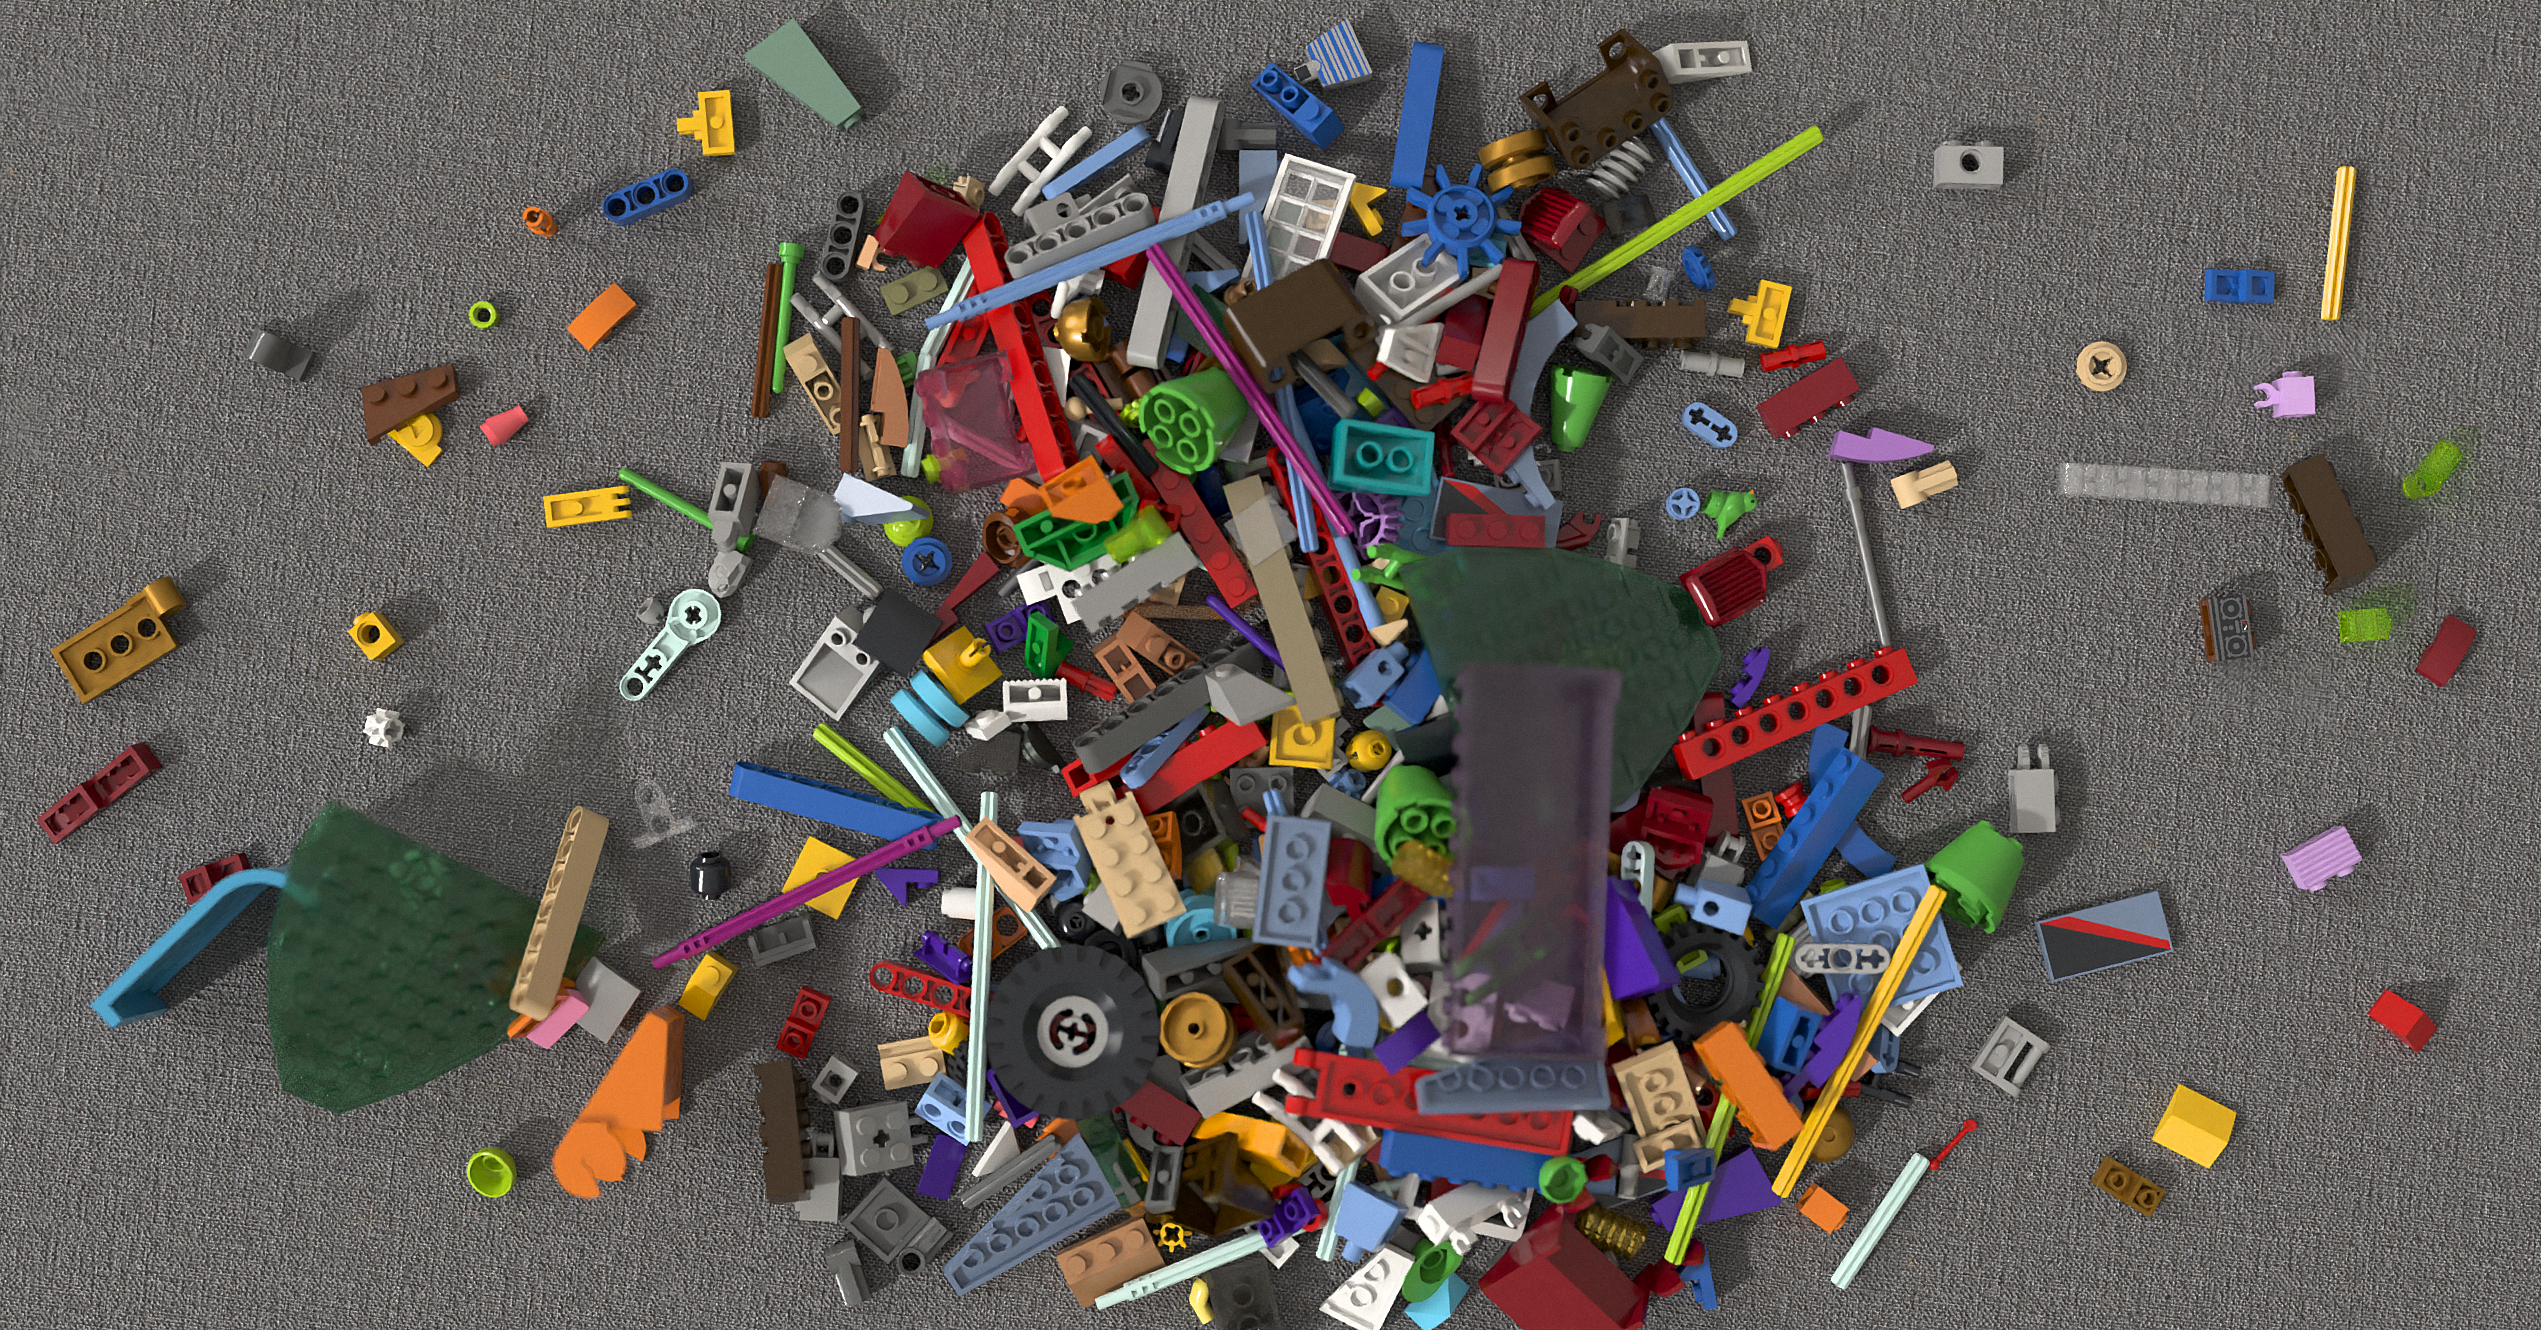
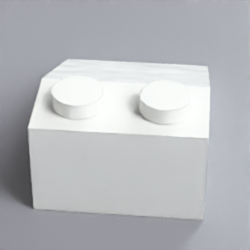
M1427 233L1422 234L1358 276L1355 294L1380 326L1385 323L1396 325L1438 300L1449 288L1454 290L1464 280L1459 279L1457 260L1451 254L1444 251L1427 268L1421 265L1425 250L1433 244Z

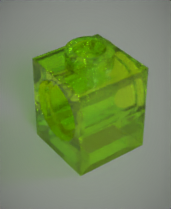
M2386 607L2338 612L2341 643L2389 639L2392 621L2390 615L2387 614Z

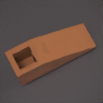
M1134 611L1130 613L1115 635L1116 638L1172 676H1175L1201 659L1200 656Z

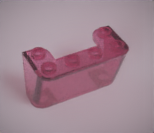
M1006 349L920 371L918 379H915V390L917 395L922 398L925 409L923 410V420L926 427L930 428L933 439L931 441V450L934 457L938 459L941 468L939 480L943 489H947L951 494L972 491L1038 473L1031 442L1018 444L1002 384L1014 380Z

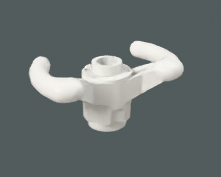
M1097 268L1067 281H1061L1052 303L1051 316L1058 319L1064 307L1079 293L1089 296L1093 294L1099 295L1105 270Z

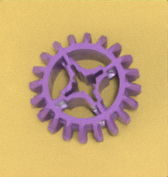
M1334 490L1333 494L1345 511L1349 500L1353 496V500L1350 501V510L1347 514L1356 526L1354 533L1349 534V538L1358 558L1362 556L1363 559H1370L1367 554V549L1370 545L1393 544V541L1399 540L1401 535L1397 530L1405 526L1404 523L1398 520V517L1403 516L1405 513L1397 508L1402 499H1393V494H1363ZM1364 514V516H1372V518L1363 520L1362 517L1356 518L1355 516ZM1381 520L1379 532L1374 538V533H1377L1376 525Z

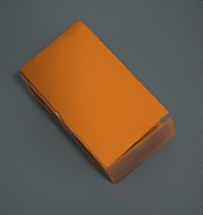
M1009 904L993 913L991 961L1028 932ZM1009 914L1017 919L1018 930L1014 935L1003 936L998 932L996 923L1002 915ZM975 927L963 935L958 943L962 952L972 956V961L974 951L971 942L974 938Z

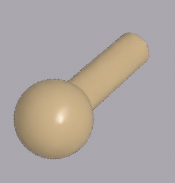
M1077 396L1067 399L1063 407L1065 416L1074 422L1081 421L1087 414L1093 413L1083 400ZM1122 397L1105 399L1114 411L1124 410Z

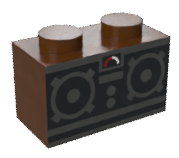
M2241 594L2198 600L2207 662L2253 657V650L2256 649V637L2254 632L2250 630L2249 619L2252 617V607L2249 600H2246V595Z

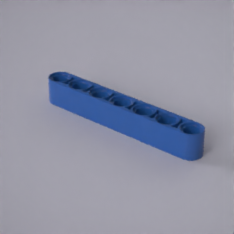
M745 761L736 762L729 790L731 796L893 841L902 838L904 835H909L923 826L929 825L931 827L944 820L942 815L912 807L905 808L898 802ZM939 837L936 838V842L928 844L922 849H937Z

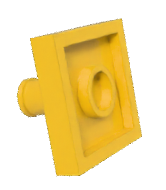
M965 626L930 647L921 655L922 659L959 705L969 700L1003 675L988 656L991 651L990 645L988 644L984 648L981 647L987 641L982 638L975 639Z

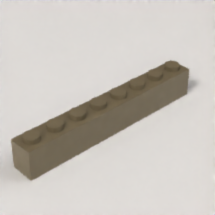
M1259 474L1224 485V493L1304 727L1306 728L1341 716L1339 707L1344 706V701L1339 687L1333 689L1329 677L1334 676V672L1329 658L1322 659L1319 647L1324 646L1319 629L1312 630L1308 618L1314 616L1308 598L1302 600L1298 589L1304 586L1298 569L1292 571L1288 559L1293 558L1288 539L1282 541L1278 530L1282 529L1283 525L1278 510L1272 512L1268 501L1272 500L1273 496L1268 481L1262 483Z

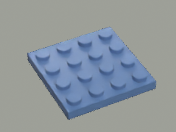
M1918 863L1800 900L1813 942L1878 943L1886 948L1891 961L1931 885L1924 864ZM1939 911L1888 1008L1963 985ZM1828 948L1823 949L1824 955H1818L1819 960H1824L1823 967L1830 966L1827 959ZM1839 949L1833 955V962L1840 967L1847 966L1852 959L1851 953L1846 949ZM1855 949L1857 954V964L1855 967H1862L1860 960H1868L1873 967H1876L1878 961H1883L1884 956H1880L1877 950H1872V955L1861 956L1862 949ZM1885 971L1877 974L1824 973L1834 1004L1846 991L1851 993L1857 988L1861 992L1862 1005L1860 1016H1862Z

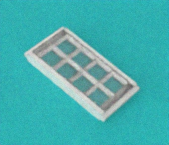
M1287 153L1285 154L1263 213L1274 282L1321 258L1329 259L1355 185L1356 175ZM1251 250L1241 276V281L1244 278H1250V282L1252 280L1256 281Z

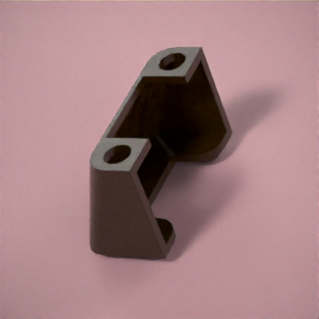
M1623 28L1597 45L1607 68L1557 102L1548 82L1545 80L1519 97L1526 113L1539 129L1544 130L1547 139L1572 169L1582 170L1665 116L1673 106L1674 95L1659 59ZM1617 42H1622V51L1617 56L1611 57L1609 54L1611 47ZM1544 94L1545 101L1538 108L1532 101L1537 95Z
M1326 258L1315 260L1228 307L1223 316V323L1233 349L1255 381L1268 395L1296 381L1287 357L1288 354L1340 326L1343 328L1351 350L1380 336L1371 314L1334 263ZM1360 323L1366 331L1361 336H1354L1353 329L1355 325ZM1278 366L1283 367L1284 372L1281 378L1276 381H1270L1268 377L1270 371Z

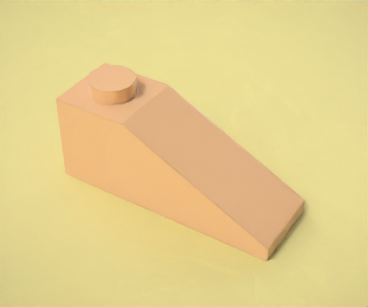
M986 816L964 838L1003 892L1028 914L1049 893L1057 879Z

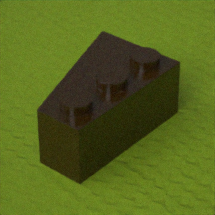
M1258 942L1223 963L1225 984L1276 1053L1304 1037L1303 1017L1293 984H1291L1288 978L1287 965L1280 945Z

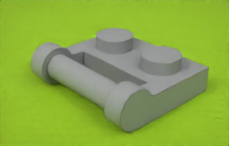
M2003 1015L1969 1067L2017 1099L2022 1092L2020 1087L2042 1054H2047L2051 1045ZM2027 1042L2032 1045L2031 1049L2008 1082L2003 1077Z

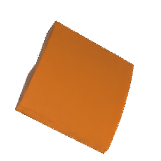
M570 976L561 978L549 1015L570 997L566 989L573 990L577 987ZM521 1013L509 1025L507 1034L510 1038L526 1037L544 1020L539 1021Z

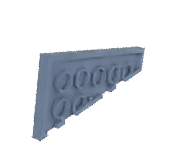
M1596 1016L1586 1019L1583 1023L1560 1028L1558 1032L1546 1036L1540 1035L1498 1050L1496 1054L1483 1058L1481 1056L1460 1067H1451L1418 1079L1415 1084L1420 1115L1608 1109L1611 1104Z
M1080 1131L943 1267L945 1277L959 1297L1124 1206L1120 1194L1116 1195L1113 1189L1115 1186Z

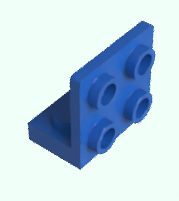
M1343 367L1327 376L1346 393L1345 389L1351 376ZM1307 383L1294 390V401L1314 449L1320 456L1331 453L1333 427L1342 417ZM1357 413L1351 418V420L1362 421Z

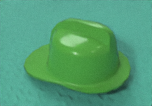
M1427 1237L1419 1241L1412 1248L1410 1254L1416 1257L1402 1284V1293L1405 1299L1412 1303H1418L1430 1298L1460 1266L1463 1255L1456 1252L1452 1241L1446 1240L1436 1246Z

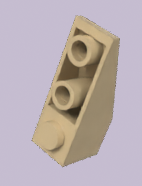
M809 332L783 347L786 360L834 436L840 432L841 384Z

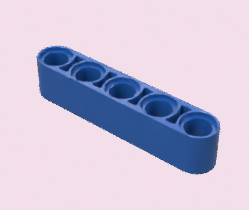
M1418 41L1413 43L1390 182L1391 187L1403 189L1413 187L1421 191L1445 47L1443 45Z

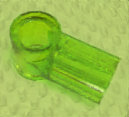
M2443 439L2439 440L2413 473L2408 474L2402 482L2404 494L2412 500H2420L2439 492L2442 482L2463 457L2460 449ZM2419 477L2426 483L2425 491L2421 490L2418 485Z
M1150 505L1137 512L1131 518L1129 524L1103 540V544L1114 562L1120 565L1147 546L1149 548L1158 546L1171 535L1172 531L1154 506Z

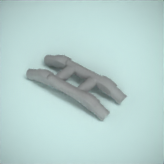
M822 271L815 274L812 280L835 303L823 317L799 292L790 298L789 301L840 354L841 336L831 325L845 313L847 317H857L860 319V341L866 336L877 348H887L893 357L896 355L897 350ZM860 357V376L864 380H869L873 377L874 371Z

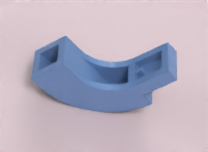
M1323 957L1321 967L1314 964H1305L1304 967L1291 966L1288 978L1301 991L1336 995L1338 1008L1331 1032L1344 1045L1373 1048L1378 1030L1379 1012L1376 999L1370 988L1350 968L1331 958Z

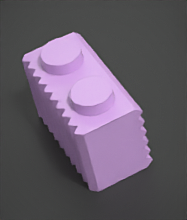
M2342 826L2331 827L2314 838L2305 841L2303 844L2281 854L2297 887L2305 890L2310 889L2311 892L2328 885L2326 879L2335 874L2338 877H2342L2353 872L2356 869L2354 864L2362 861V857L2353 844L2347 829Z

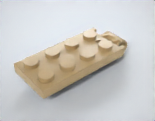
M1107 780L1079 793L1087 815L1080 817L1078 814L1073 819L1126 936L1130 939L1187 913V910L1132 791L1125 793L1126 797L1117 801L1115 793ZM1108 818H1112L1114 823L1107 825L1105 821Z
M1672 1041L1613 1065L1640 1140L1691 1119L1702 1147L1704 1146L1707 1134L1678 1052Z

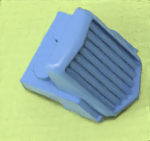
M1057 819L1053 823L1023 821L1017 831L1028 853L1057 878L1049 894L1063 902L1082 893L1088 886L1087 882L1093 862L1074 820Z

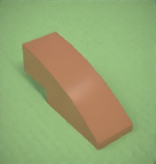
M878 347L870 403L871 410L882 412L878 442L884 445L907 448L909 422L904 385L890 350Z
M1116 631L1091 650L1118 689L1131 704L1157 686L1129 647L1115 637Z

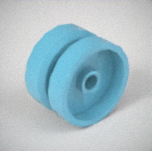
M920 669L910 679L912 688L920 698L907 689H900L890 701L920 734L934 746L940 748L950 738L948 728L940 719H944L952 727L960 728L970 718V715L962 705L957 703L939 680L934 679L924 669Z
M1202 887L1190 888L1180 892L1179 895L1187 913L1163 923L1168 947L1237 939L1236 927L1229 906L1224 898L1214 890Z

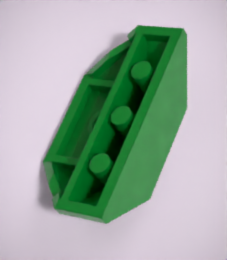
M1127 471L1108 480L1123 505V508L1118 510V513L1109 520H1102L1097 524L1053 516L1049 509L1012 526L1025 556L1070 573L1127 545L1140 502Z

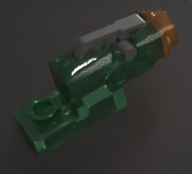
M1106 1112L1096 1117L1075 1119L1076 1125L1089 1145L1094 1159L1124 1211L1129 1212L1132 1217L1146 1213L1148 1210L1144 1205L1147 1185L1109 1114Z

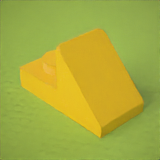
M1355 182L1348 205L1370 241H1373L1382 235L1383 229L1381 226L1384 225V221L1376 208L1370 210L1369 206L1387 196L1388 190Z

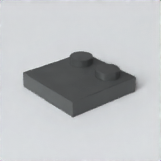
M884 1174L841 1220V1224L883 1261L889 1264L931 1219V1215Z

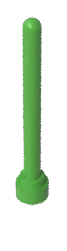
M781 242L779 247V256H782L781 262L784 263L771 380V390L776 394L781 393L784 387L786 358L783 347L788 345L792 303L789 300L794 294L796 267L800 264V259H804L805 251L804 245Z
M622 468L619 471V477L623 481L713 530L714 527L707 512L628 468ZM750 530L748 537H739L735 550L745 554L752 545L756 532Z

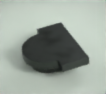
M1027 721L1020 726L1025 732L1023 734V742H1021V750L1033 766L1039 769L1043 767L1052 768L1056 774L1068 766L1035 721Z

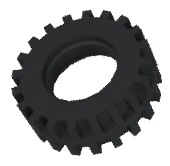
M1687 917V922L1680 924L1677 921L1670 923L1671 929L1665 933L1659 930L1657 933L1674 967L1688 953L1697 950L1710 951L1718 955L1724 962L1727 977L1726 985L1720 996L1713 1002L1700 1007L1688 1006L1680 1002L1674 995L1672 987L1643 996L1651 1016L1669 1033L1677 1035L1684 1041H1688V1039L1696 1041L1722 1021L1740 1024L1745 1020L1750 1023L1753 1019L1749 1015L1753 1006L1760 1008L1762 1003L1758 998L1759 990H1765V982L1760 978V972L1764 971L1763 964L1757 960L1756 955L1758 953L1746 941L1747 939L1740 934L1697 921L1692 917Z

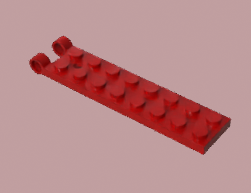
M1295 1047L1293 1064L1318 1068L1320 1073L1315 1099L1287 1094L1284 1111L1287 1113L1548 1155L1566 1156L1574 1110L1420 1115L1415 1084L1418 1079L1441 1070L1406 1065L1391 1076L1380 1060L1324 1052L1306 1047ZM1347 1083H1353L1356 1087L1355 1092L1351 1095L1344 1093V1086Z

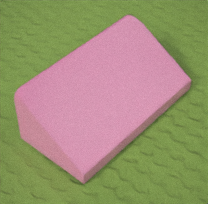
M566 989L570 997L528 1034L526 1038L543 1048H550L590 1009V1005L578 990Z

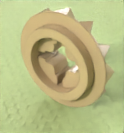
M2100 341L2086 346L2076 359V373L2081 380V384L2086 385L2092 391L2105 392L2117 387L2126 375L2127 363L2123 352L2109 342ZM2095 359L2098 362L2110 359L2105 366L2106 375L2103 372L2091 374L2096 368Z

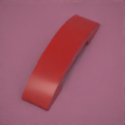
M976 281L971 288L968 298L980 294ZM986 313L963 322L957 321L930 379V383L959 395L990 328Z

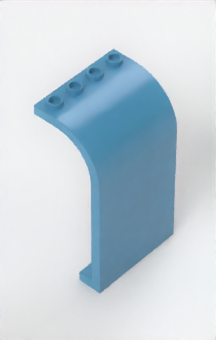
M289 864L242 871L231 875L213 887L90 1006L112 1029L161 1016L169 1007L157 993L271 885L278 886L289 892L318 922L323 919L330 920L334 916L335 918H340L343 914L345 916H350L353 912L358 914L366 906L361 900L363 896L352 884L347 885L334 873L311 864Z

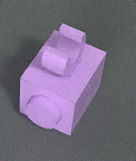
M2302 371L2284 372L2282 378L2272 381V385L2261 383L2253 387L2254 390H2263L2266 393L2265 401L2255 402L2254 406L2264 408L2273 405L2274 418L2306 417L2316 414L2314 376L2303 377Z

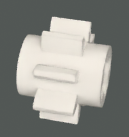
M377 708L376 714L367 716L363 732L371 737L369 743L391 748L392 742L402 740L401 736L405 724L398 720L400 713Z

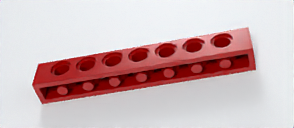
M1891 645L1874 651L1875 657L1867 661L1864 660V657L1846 663L1848 669L1839 673H1837L1836 669L1818 675L1820 681L1809 685L1808 681L1792 686L1790 688L1792 693L1781 697L1780 693L1764 698L1762 700L1764 705L1753 709L1752 705L1743 707L1735 711L1736 717L1728 721L1721 717L1707 723V730L1697 733L1694 729L1679 735V742L1670 746L1684 780H1695L1918 683L1905 649H1893ZM1875 667L1879 668L1882 675L1878 683L1872 677V671ZM1847 679H1850L1854 685L1851 695L1847 694L1844 689ZM1819 691H1822L1826 696V703L1823 707H1820L1816 701ZM1791 703L1796 704L1798 707V715L1795 719H1792L1788 713ZM1763 715L1768 716L1771 724L1767 731H1764L1760 726V719ZM1735 727L1740 728L1743 735L1742 740L1738 744L1732 739V731ZM1707 739L1714 743V752L1710 756L1703 749Z

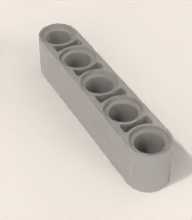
M1143 193L1129 194L1012 246L1005 254V261L1013 280L1020 279L1155 226L1156 219L1149 199Z

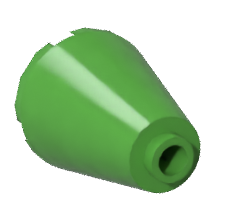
M1551 364V441L1557 443L1556 449L1575 452V447L1582 448L1612 384V375L1600 372V376L1594 375L1595 373L1591 372V369L1558 364V366Z

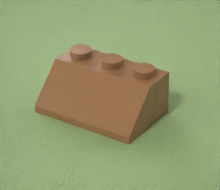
M1145 1212L1058 1250L1056 1255L1058 1263L1070 1289L1083 1309L1095 1304V1298L1124 1287V1283L1168 1266L1161 1248L1157 1246L1158 1242L1153 1234L1150 1223L1145 1221Z

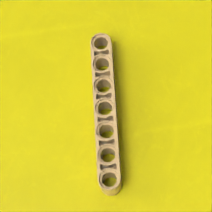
M582 806L575 807L568 817L510 1000L512 1010L539 1021L544 1020L553 1007L609 826L608 818Z

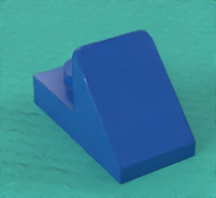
M1680 1148L1665 1150L1667 1190L1681 1191L1714 1181L1715 1149Z
M1700 1240L1705 1246L1706 1253L1703 1264L1685 1267L1680 1265L1675 1271L1679 1273L1684 1282L1696 1280L1697 1283H1692L1695 1302H1700L1705 1310L1718 1308L1707 1248L1702 1240Z

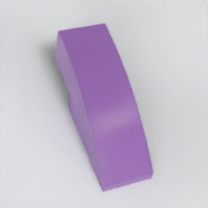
M1875 427L1868 430L1866 438L1840 430L1834 433L1828 457L1856 463H1890L1930 453L1933 451L1934 445Z

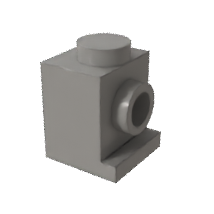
M836 1052L832 1055L811 1088L817 1091L815 1096L829 1105L832 1102L838 1105L862 1069ZM837 1074L841 1077V1085H834L832 1083V1075Z

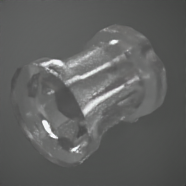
M1651 266L1649 271L1651 277L1647 289L1642 292L1641 297L1657 304V302L1668 300L1667 295L1671 283L1676 280L1677 274L1661 267Z

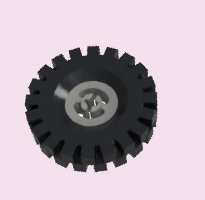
M1064 944L1060 947H1049L1035 952V955L1028 959L1025 958L1013 967V971L1007 977H1004L996 989L997 992L993 1000L990 1002L985 1036L988 1056L993 1070H995L999 1081L1009 1093L1029 1109L1057 1119L1072 1120L1087 1119L1109 1112L1132 1097L1142 1086L1155 1062L1160 1027L1157 1007L1152 993H1150L1145 985V981L1137 971H1134L1127 962L1115 954L1112 955L1105 952L1104 949L1090 945L1087 947L1078 946V944ZM1072 1010L1074 1012L1073 1016L1065 1019L1061 1026L1071 1028L1072 1024H1077L1078 1030L1087 1033V1027L1082 1021V1016L1087 1014L1094 1020L1097 1027V1036L1094 1044L1087 1052L1074 1055L1072 1052L1073 1048L1082 1045L1085 1042V1038L1075 1037L1074 1041H1069L1068 1034L1060 1031L1058 1034L1064 1044V1048L1062 1050L1054 1048L1050 1040L1049 1031L1052 1021L1059 1013Z

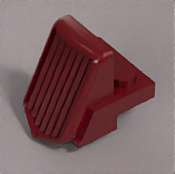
M1556 186L1552 188L1544 187L1524 200L1517 221L1522 222L1520 233L1527 244L1540 255L1547 256L1567 273H1572L1608 222L1590 209L1591 206Z
M1737 546L1678 576L1707 632L1766 602L1765 595L1768 590L1766 565L1750 553L1739 550Z
M1663 785L1661 789L1652 787L1639 841L1647 842L1652 846L1655 856L1654 862L1662 869H1679L1692 866L1694 863L1700 865L1714 809L1713 799L1709 796L1670 785Z

